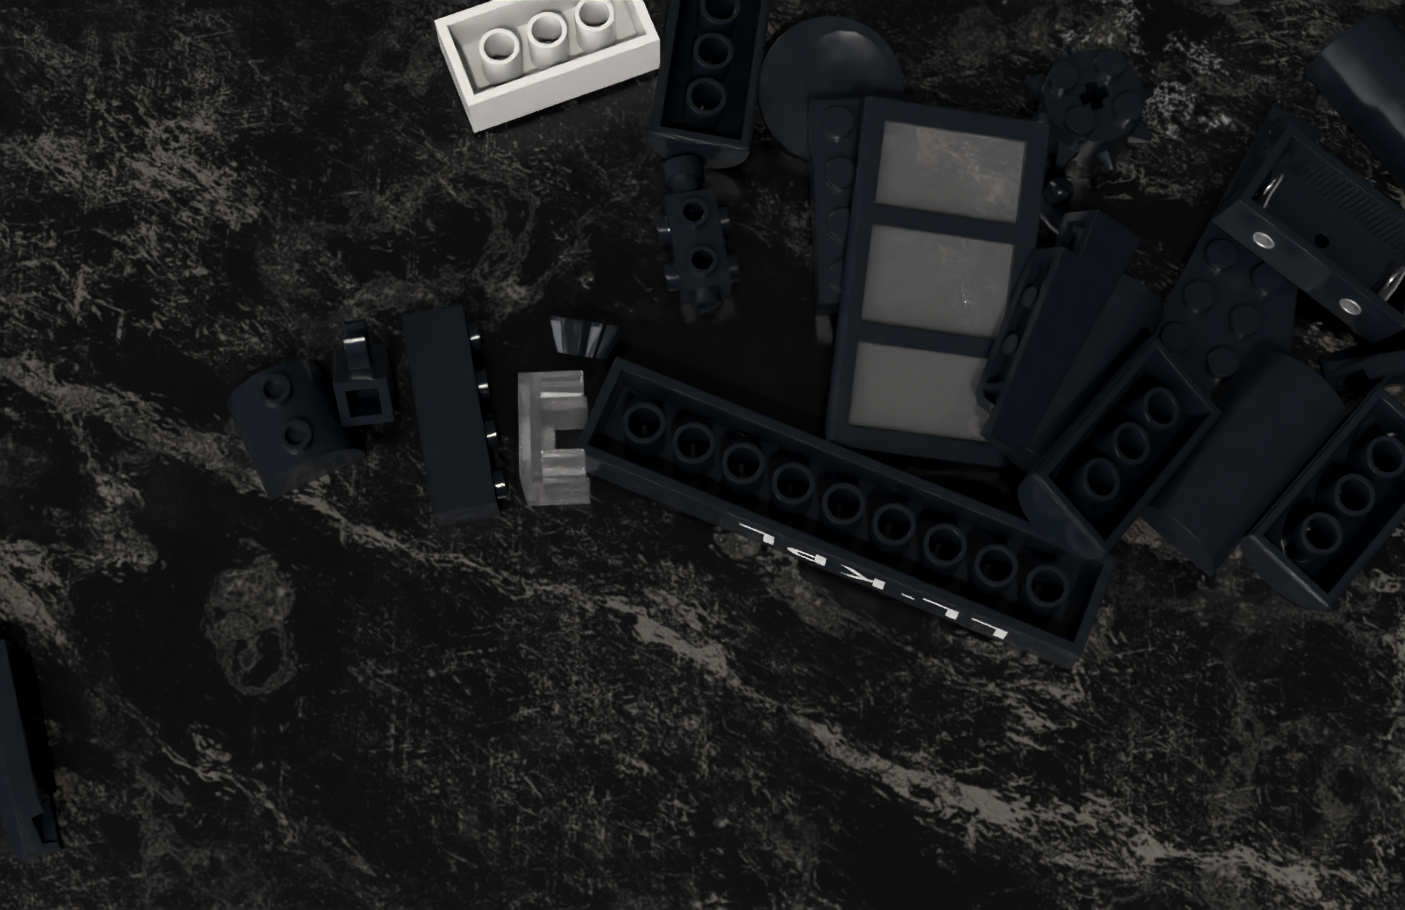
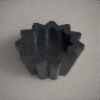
M551 315L549 319L556 352L597 359H608L624 329L621 326Z

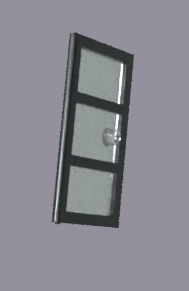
M877 95L865 97L824 440L850 449L1010 468L1011 461L980 435L989 419V414L978 405L975 390L1031 250L1036 249L1050 124L880 98Z

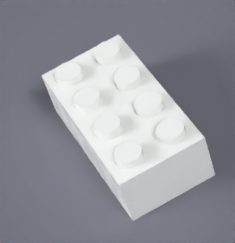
M492 0L434 20L442 53L474 133L653 71L660 66V39L643 0Z

